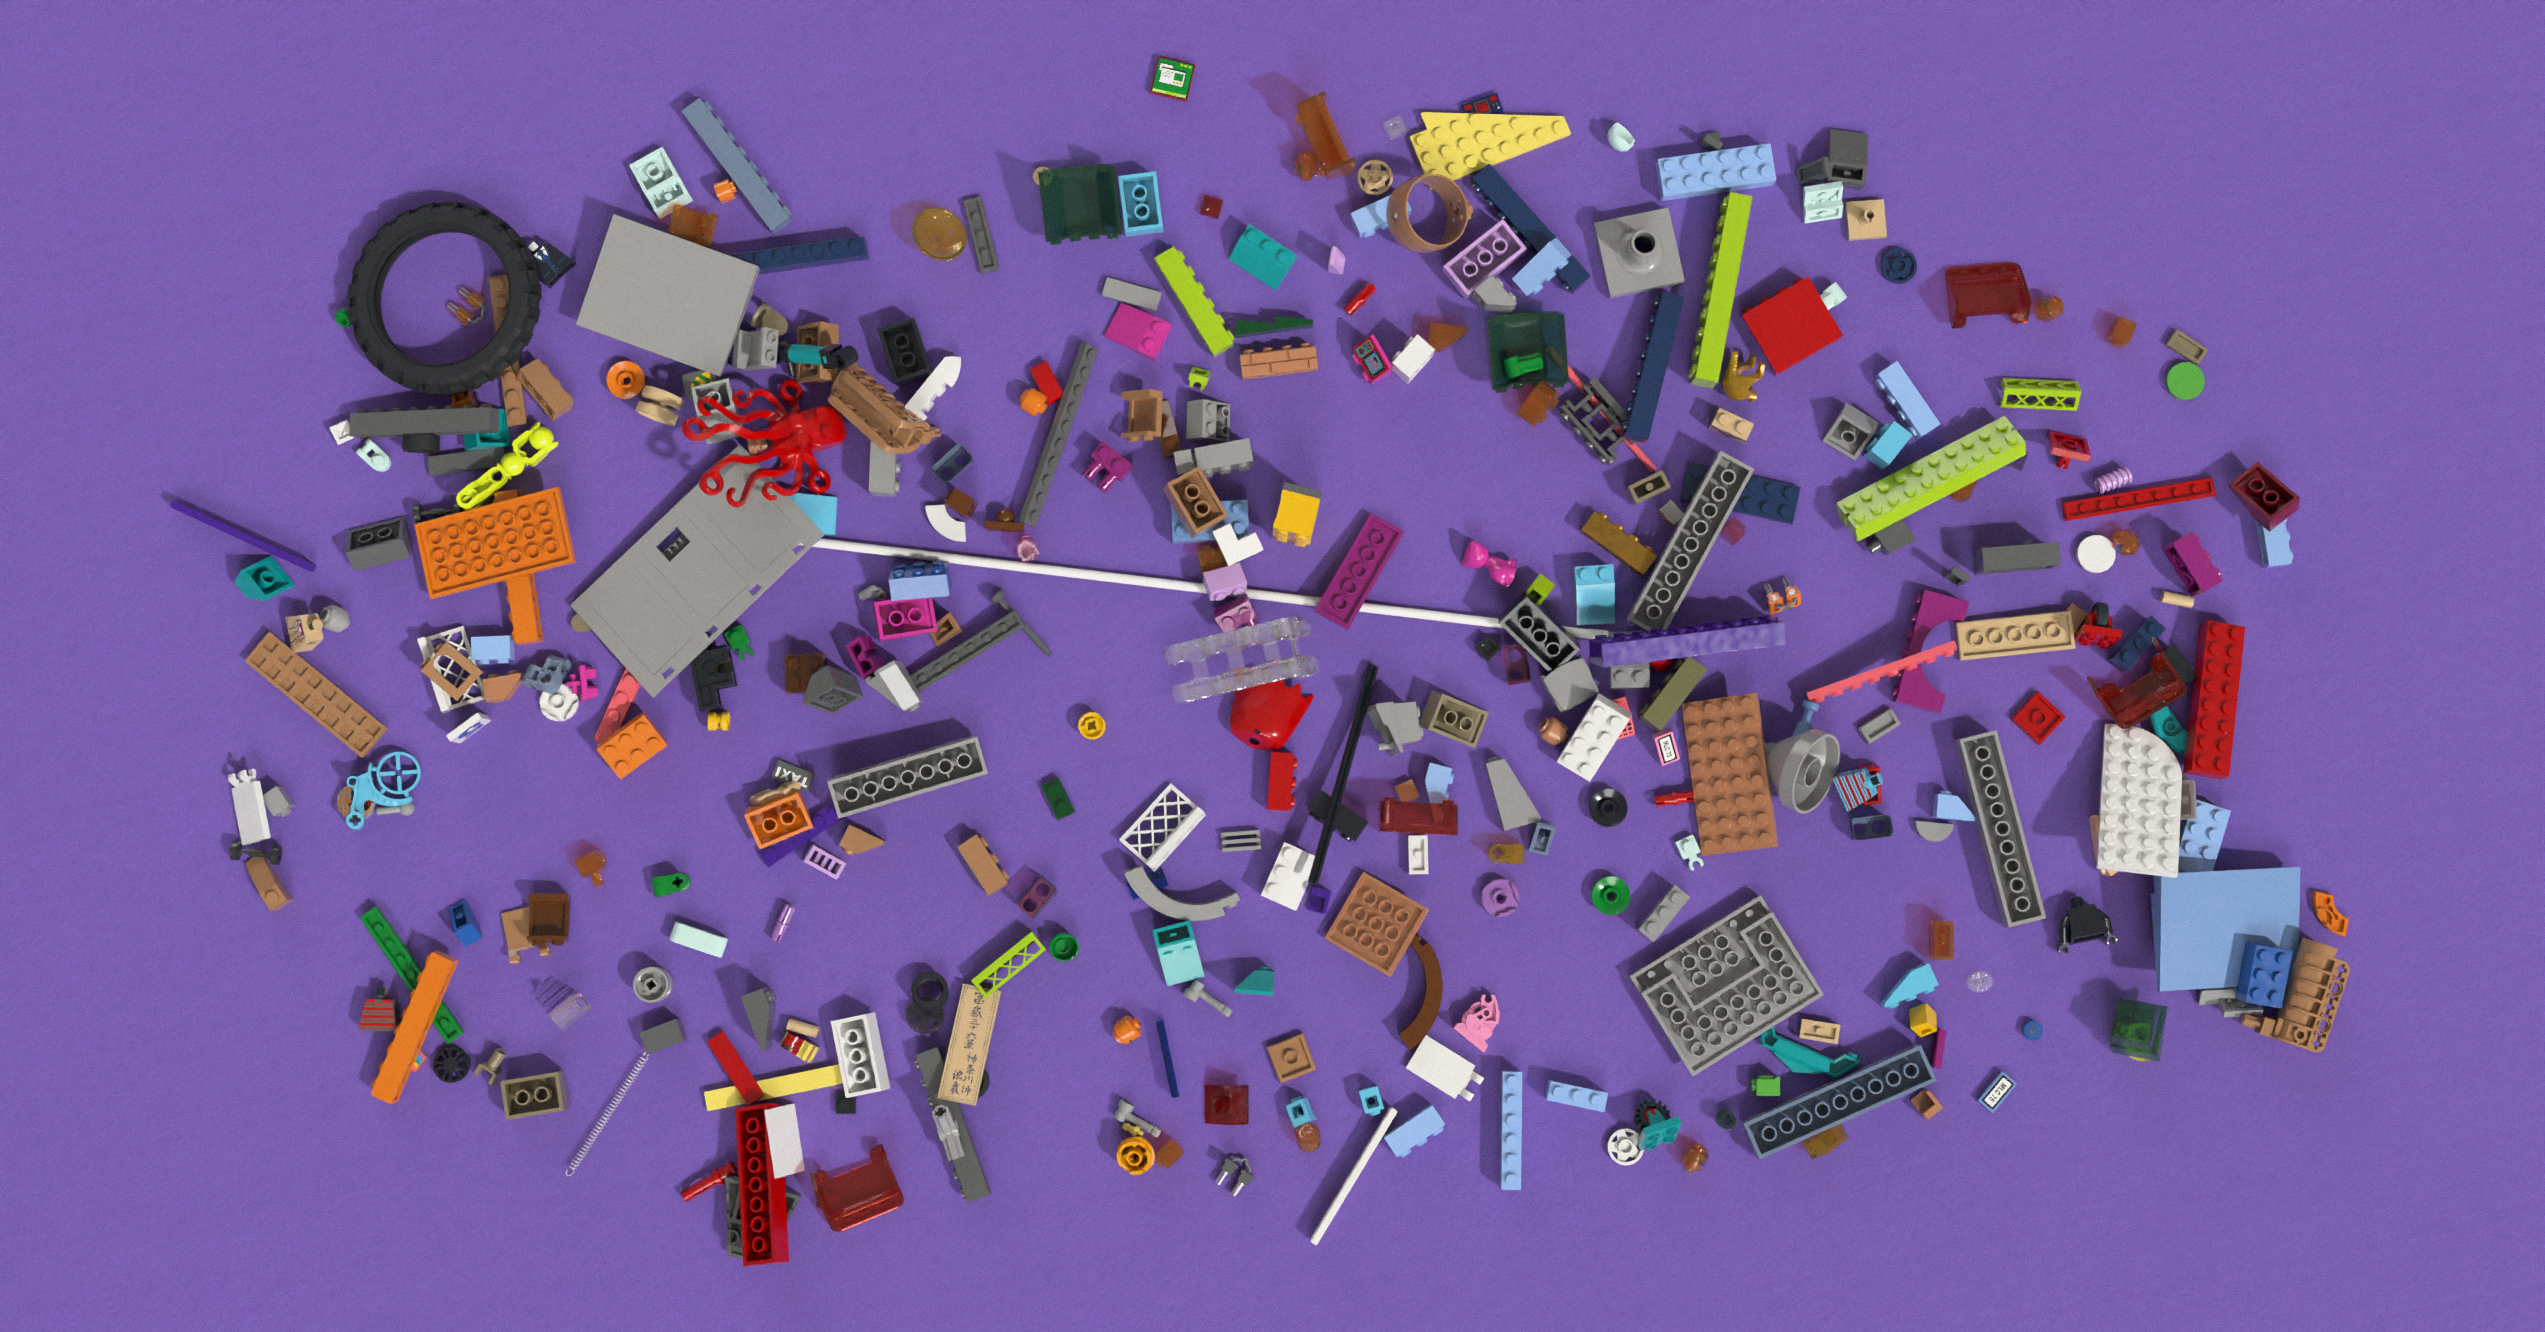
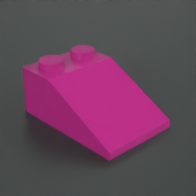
M1121 303L1104 337L1155 362L1172 330V325L1156 316Z
M932 598L900 601L886 600L873 603L879 642L938 631Z

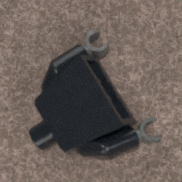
M2082 897L2071 899L2073 908L2067 910L2059 926L2060 944L2056 950L2060 955L2062 947H2066V954L2070 953V948L2066 945L2068 942L2069 945L2102 939V942L2109 946L2108 940L2110 937L2112 943L2117 942V938L2112 935L2113 929L2109 916L2102 910L2097 909L2095 904L2084 906Z

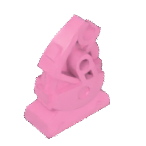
M1481 995L1480 1002L1474 1003L1463 1014L1461 1023H1456L1452 1027L1483 1053L1488 1047L1485 1040L1491 1037L1494 1027L1499 1022L1500 1011L1495 995H1490L1491 1001L1489 1003L1485 1001L1486 995ZM1480 1007V1010L1474 1012L1476 1008Z

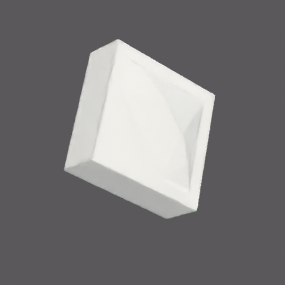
M348 420L329 427L338 445L355 438L350 436Z

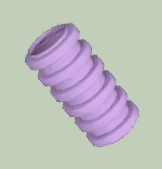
M2123 467L2122 470L2117 469V471H2112L2111 474L2107 473L2105 476H2100V478L2096 477L2094 484L2097 491L2103 494L2105 491L2108 492L2110 489L2113 490L2116 487H2120L2121 484L2131 483L2132 474L2127 467Z

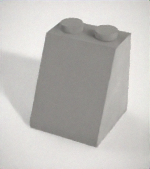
M729 378L691 388L697 418L702 419L707 427H712L719 423H733L743 427V423L731 421L708 402H705L703 407L712 413L710 417L701 414L697 407L698 400L703 396H708L715 399L734 414L740 415L738 407L732 400L733 390ZM722 431L707 438L706 441L707 444H712L739 436L732 432Z

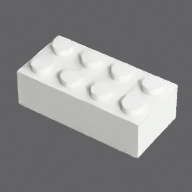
M1598 693L1560 753L1557 762L1590 782L1630 720L1632 713Z

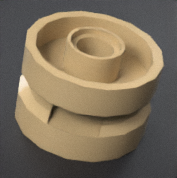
M645 385L641 396L647 401H639L635 411L654 421L675 426L678 415L671 410H681L684 400L663 389Z

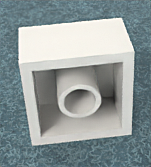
M1419 335L1415 338L1411 336L1404 344L1405 347L1402 353L1398 351L1391 361L1392 371L1407 384L1433 357L1435 351Z

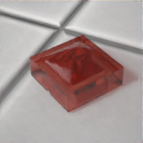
M1205 195L1200 215L1219 219L1223 200Z

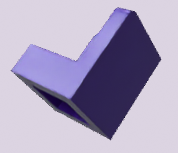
M1312 887L1307 909L1326 914L1331 892Z

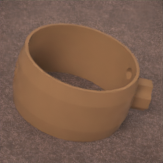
M1422 174L1404 181L1392 192L1387 203L1386 218L1392 236L1401 246L1413 252L1429 253L1444 249L1460 238L1466 228L1467 221L1471 219L1473 207L1469 200H1466L1460 187L1450 178L1440 174ZM1417 182L1433 188L1443 200L1446 208V230L1442 239L1436 245L1421 239L1413 230L1408 219L1407 201L1410 191Z

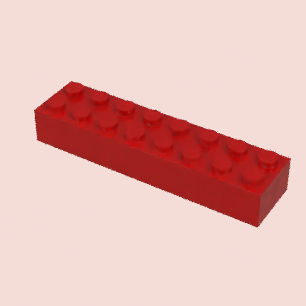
M2207 620L2199 626L2194 670L2197 677L2193 679L2184 774L2218 780L2229 777L2245 636L2244 626Z
M766 1103L735 1108L743 1266H763L789 1262L785 1176L776 1179L774 1177L764 1112L768 1109L780 1107L781 1104Z

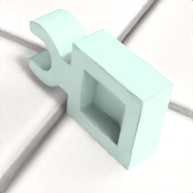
M1693 834L1674 842L1682 860L1688 858V867L1691 871L1694 870V861H1697L1700 867L1704 866L1702 859L1696 855L1701 851Z

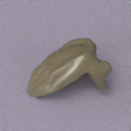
M761 301L762 305L755 311L751 322L748 323L754 328L761 329L762 327L779 330L778 336L787 333L788 323L785 317L776 310L771 309L768 303Z

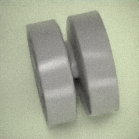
M647 967L639 971L635 976L633 989L640 1000L648 1003L659 1002L670 995L673 989V979L664 968ZM651 982H654V984H656V987L650 985Z

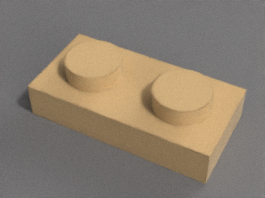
M1801 1018L1798 1038L1838 1044L1840 1025Z

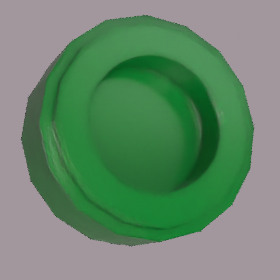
M341 308L335 313V320L340 326L348 328L352 325L350 324L348 309Z

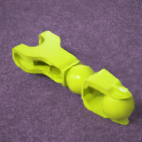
M540 422L535 423L530 430L525 431L513 441L512 450L514 452L505 454L500 464H496L497 467L489 469L479 479L468 484L457 494L456 501L458 505L465 511L485 506L494 493H497L507 483L508 479H512L511 476H516L524 470L525 464L532 467L539 464L559 444V442H554L552 431L546 427H540ZM528 440H530L533 448L540 450L531 458L527 457L526 452L520 450ZM499 472L502 473V478L499 481H494V475Z

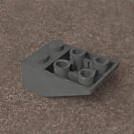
M1830 129L1827 157L1829 159L1831 176L1824 178L1823 184L1841 181L1843 188L1861 190L1866 181L1868 134Z

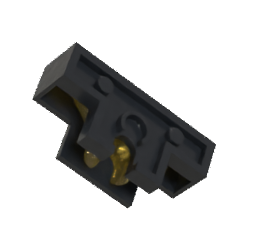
M709 644L690 663L699 711L703 713L723 709L719 690L738 686L730 648L722 647L711 650Z

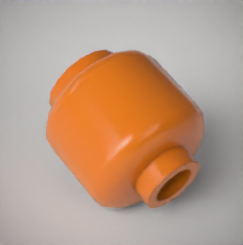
M1035 388L1026 389L1018 401L1020 402V408L1031 416H1036L1038 413L1043 414L1048 406L1046 404V395Z
M1124 1016L1114 1024L1112 1034L1120 1044L1128 1045L1141 1036L1140 1027L1142 1025L1136 1017Z

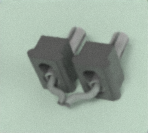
M1226 1157L1221 1167L1222 1171L1215 1180L1217 1185H1221L1228 1174L1231 1175L1235 1169H1238V1164L1235 1161H1245L1248 1171L1245 1168L1241 1169V1173L1237 1178L1238 1183L1231 1191V1195L1235 1197L1244 1185L1247 1186L1250 1181L1254 1180V1175L1250 1173L1249 1160L1245 1157L1243 1159L1238 1157L1230 1159Z

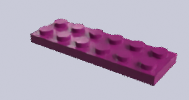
M1370 514L1317 605L1315 613L1349 630L1402 538L1404 531Z

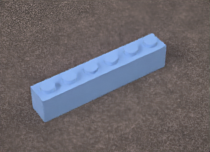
M1501 1070L1500 1189L1521 1190L1522 1072Z

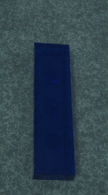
M1164 1019L1158 1020L1156 1025L1171 1097L1175 1098L1179 1097L1180 1094Z

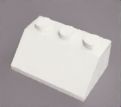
M1284 842L1261 896L1296 911L1309 883L1308 879L1315 856Z

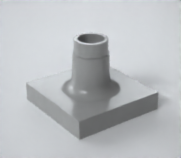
M1669 207L1595 222L1593 224L1609 299L1684 283L1685 279ZM1641 241L1646 243L1651 252H1639L1635 248L1634 242Z

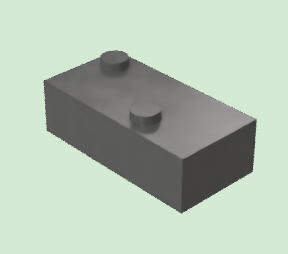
M2023 541L2021 545L1982 546L1978 547L1979 550L1973 552L1975 575L2044 570L2061 565L2059 542L2033 544V541Z

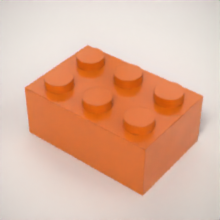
M643 711L597 744L596 750L621 780L668 745V740L646 712Z

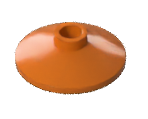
M618 362L610 368L607 374V386L616 397L630 399L642 391L645 385V375L643 370L633 362ZM626 378H630L629 384L624 383Z

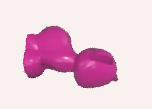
M1471 541L1469 547L1465 550L1461 564L1466 568L1476 569L1485 565L1493 581L1508 587L1514 579L1517 560L1509 559L1505 561L1499 557H1489L1486 546Z

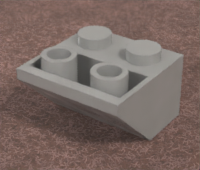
M1492 275L1475 288L1472 295L1475 302L1486 312L1512 313L1517 304L1515 296L1510 291L1507 293L1503 288L1504 284L1498 277L1494 278Z
M1205 399L1187 401L1186 439L1199 442H1229L1231 404Z

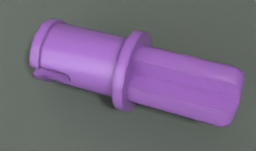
M789 904L784 905L778 920H775V927L769 937L771 940L781 943L786 928L790 926L789 922L795 910L793 906Z

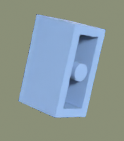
M512 636L471 637V660L478 662V665H488L490 661H497V664H508L509 660H515Z

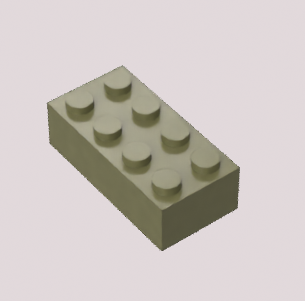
M1692 657L1679 658L1673 666L1674 672H1670L1662 680L1661 683L1664 684L1662 688L1656 689L1650 696L1652 701L1644 704L1638 712L1640 714L1638 719L1656 733L1664 728L1708 670Z

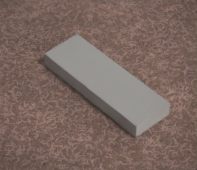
M1108 277L1102 292V297L1156 312L1162 292Z

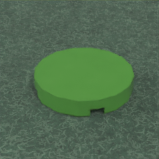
M2183 362L2173 366L2168 371L2165 383L2167 384L2169 394L2183 401L2191 400L2202 392L2205 378L2198 366L2189 362Z

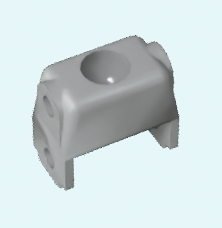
M1577 655L1576 660L1556 668L1546 677L1544 675L1539 676L1559 713L1571 709L1599 692L1591 672L1581 655Z

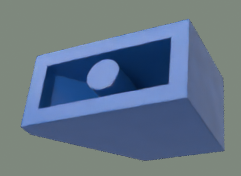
M466 899L448 908L453 932L465 947L483 938L480 925Z

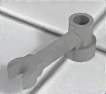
M1196 979L1182 993L1194 1003L1201 997L1227 1018L1232 1013L1231 1009L1204 991V985Z
M1121 1098L1114 1118L1121 1122L1127 1119L1158 1138L1162 1129L1132 1114L1131 1112L1135 1106Z

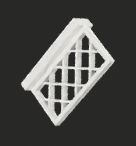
M464 626L417 639L424 660L427 657L432 659L435 655V648H433L431 641L438 638L458 647V651L462 649L468 652V660H471V647ZM454 633H462L463 639L460 645L450 641ZM442 655L435 659L434 669L445 678L449 673L457 677L454 684L455 687L460 679L466 680L462 677L465 671L464 668L459 675L449 671L454 662L453 659L447 669L439 666L438 661ZM471 660V662H472L475 666H477V665H476V662L473 661V660ZM481 677L477 678L479 685L475 683L472 685L480 688L482 696L476 698L469 696L468 693L472 687L471 685L463 694L461 702L454 705L451 703L450 695L431 680L441 712L444 714L450 712V710L485 700Z
M1170 783L1119 841L1155 872L1206 815L1201 808L1197 807ZM1171 790L1177 794V802H1166V795ZM1188 804L1193 809L1189 814L1180 815V805ZM1177 805L1178 815L1167 816V806ZM1156 806H1164V816L1153 817V809ZM1178 818V826L1175 829H1168L1167 819ZM1165 819V829L1154 830V820ZM1143 820H1151V830L1140 831V824ZM1165 832V840L1162 843H1155L1154 833ZM1152 833V843L1141 844V834ZM1138 834V844L1130 845L1125 840L1130 835ZM1141 847H1152V854L1148 859L1141 855Z

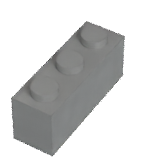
M1672 885L1636 930L1650 942H1654L1690 897L1676 885Z

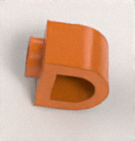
M728 179L713 184L722 204L736 199L734 192H737L733 181L730 182Z

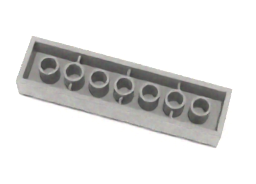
M975 734L828 778L827 783L839 819L988 774L977 735Z

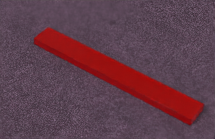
M2213 477L2067 501L2062 502L2061 505L2064 521L2066 522L2214 497L2216 493Z

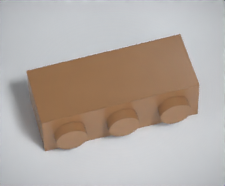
M537 358L519 369L517 379L552 421L571 410L574 403L572 396L565 392L561 387L560 381L552 376L545 363H542Z
M976 834L957 848L987 895L990 896L1009 884L1007 879L1010 877L1004 868L1000 869L997 865L999 860L994 852L990 854L986 848L989 844L984 836L979 837Z

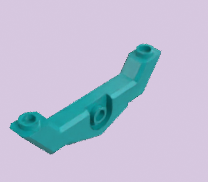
M2149 669L2139 699L2147 708L2154 735L2161 739L2168 747L2179 753L2183 760H2185L2187 732L2181 727L2172 711L2160 696L2163 687V676L2158 670Z
M1774 1026L1758 1036L1760 1045L1772 1050V1053L1792 1072L1825 1073L1837 1078L1862 1063V1061L1858 1060L1859 1056L1848 1052L1847 1055L1841 1054L1834 1059L1828 1058L1776 1035Z

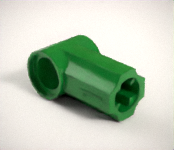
M1540 352L1503 360L1507 379L1543 369Z

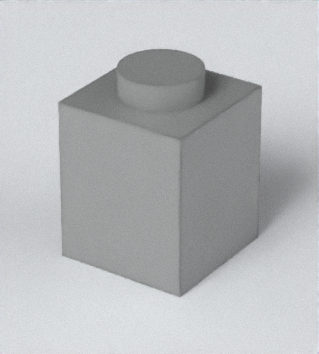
M276 786L263 795L264 803L273 816L284 817L295 806L282 786Z

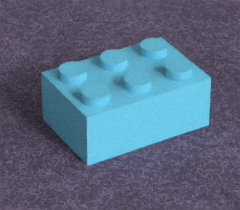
M1156 171L1118 176L1126 237L1164 232Z

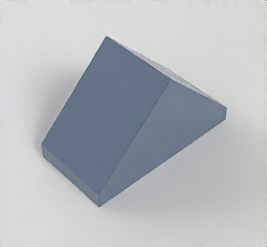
M1535 822L1529 851L1547 856L1556 826Z

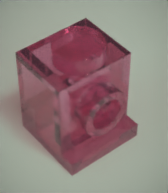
M1734 517L1722 529L1719 535L1734 546L1745 535L1746 531L1744 529L1746 526Z

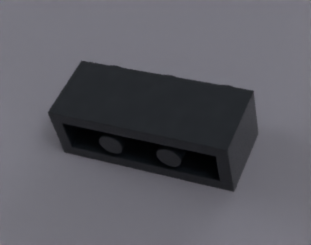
M1320 790L1308 807L1309 815L1317 821L1319 818L1325 821L1331 796ZM1340 804L1333 832L1337 829L1342 833L1341 837L1349 843L1351 840L1355 842L1368 822L1343 804Z

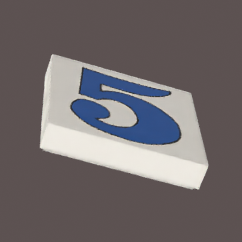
M475 713L448 733L447 738L451 742L462 743L489 723L491 719L488 715Z

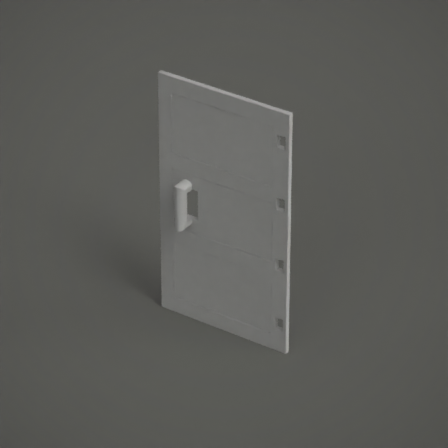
M741 444L730 453L742 456L750 455ZM731 462L721 468L719 473L723 478L724 488L715 496L705 494L700 489L698 483L570 605L653 698L824 536L823 532L789 496L780 495L772 488H769L767 492L770 495H776V500H767L762 495V486L766 482L777 484L771 477H761L755 481L743 506L737 508L728 503L726 499L728 489L731 487L736 489L732 498L736 502L739 501L749 475L758 468H762L758 463L743 464ZM708 478V486L712 489H715V481L711 478ZM677 527L682 534L664 552H661L656 546ZM802 543L804 547L796 554L793 549ZM758 584L761 588L752 595L749 591ZM713 626L718 628L710 637L707 635L706 632ZM670 667L674 669V671L667 678H665L663 673Z

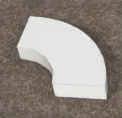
M945 505L925 506L930 523L941 535L953 541L966 542L965 522L952 519L948 515Z

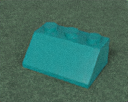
M1249 224L1238 240L1229 260L1276 291L1297 261V255Z

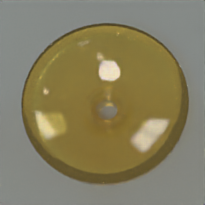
M928 208L920 212L913 222V240L919 250L926 256L938 261H950L957 258L964 251L967 244L965 227L960 219L950 211L942 208Z

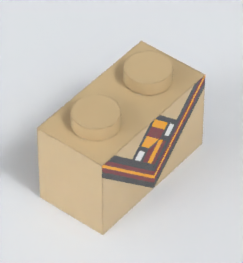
M1719 408L1708 429L1744 444L1754 423Z

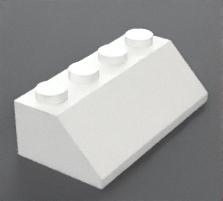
M875 1012L831 1021L846 1098L890 1089Z

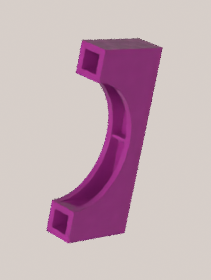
M1923 590L1920 594L1918 593L1915 599L1916 611L1912 613L1910 623H1912L1911 631L1908 630L1905 641L1908 643L1906 649L1902 651L1901 659L1920 653L1927 635L1938 624L1946 621H1964L1969 602L1928 590ZM1921 663L1917 664L1918 667L1913 670L1906 671V669L1898 671L1899 674L1896 675V678H1898L1897 686L1894 685L1891 697H1893L1892 702L1935 714L1941 713L1946 694L1937 691L1929 684L1923 674Z

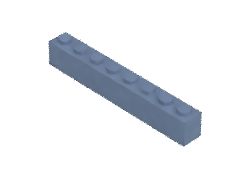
M698 98L683 109L682 113L775 235L792 222L789 217L792 215L785 205L782 207L778 201L781 199L774 190L772 192L769 191L767 180L763 175L761 177L757 175L756 171L758 168L752 160L748 162L745 159L746 152L741 146L736 147L733 143L736 139L730 131H724L722 128L724 123L719 116L714 117L711 111L713 109L707 101L703 103Z

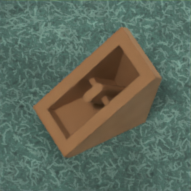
M950 612L936 623L938 631L929 634L935 644L939 646L963 631L954 615Z

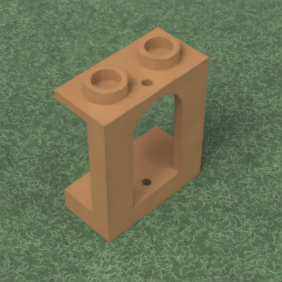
M448 642L445 644L440 643L434 649L436 654L432 659L427 657L420 665L423 668L420 672L425 674L457 702L483 671ZM438 656H449L470 673L458 689L434 669V661Z

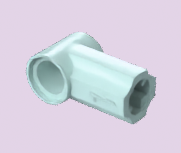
M1837 282L1824 290L1823 294L1820 295L1828 310L1836 307L1847 298Z

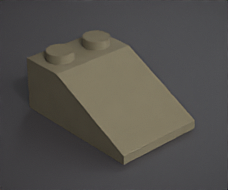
M1432 690L1419 725H1422V728L1475 748L1489 712Z

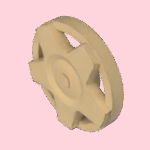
M1370 160L1359 169L1358 184L1366 194L1372 196L1382 195L1392 185V170L1383 161ZM1368 165H1371L1370 170L1364 169ZM1380 165L1384 166L1388 171H1382ZM1361 178L1365 180L1364 185H1362ZM1390 179L1389 184L1386 187L1385 181ZM1375 188L1378 192H1372L1371 190Z

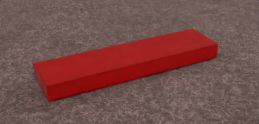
M721 1031L707 1041L709 1047L748 1106H751L765 1096V1093L724 1031Z

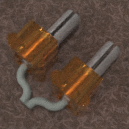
M461 287L460 289L464 292L459 290V293L467 298L466 301L471 304V307L476 311L482 309L481 317L473 320L475 318L474 313L469 310L466 311L462 307L458 308L452 302L449 303L451 306L447 305V308L455 313L454 316L464 326H468L470 323H475L478 320L483 321L485 318L484 305L487 300L483 296H478L474 292L471 294Z

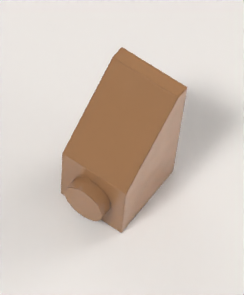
M849 824L839 846L843 847V852L853 856L854 853L860 854L883 846L886 841Z

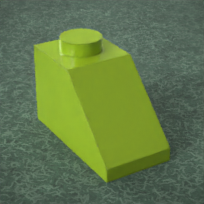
M1540 573L1527 592L1541 605L1555 587V584Z

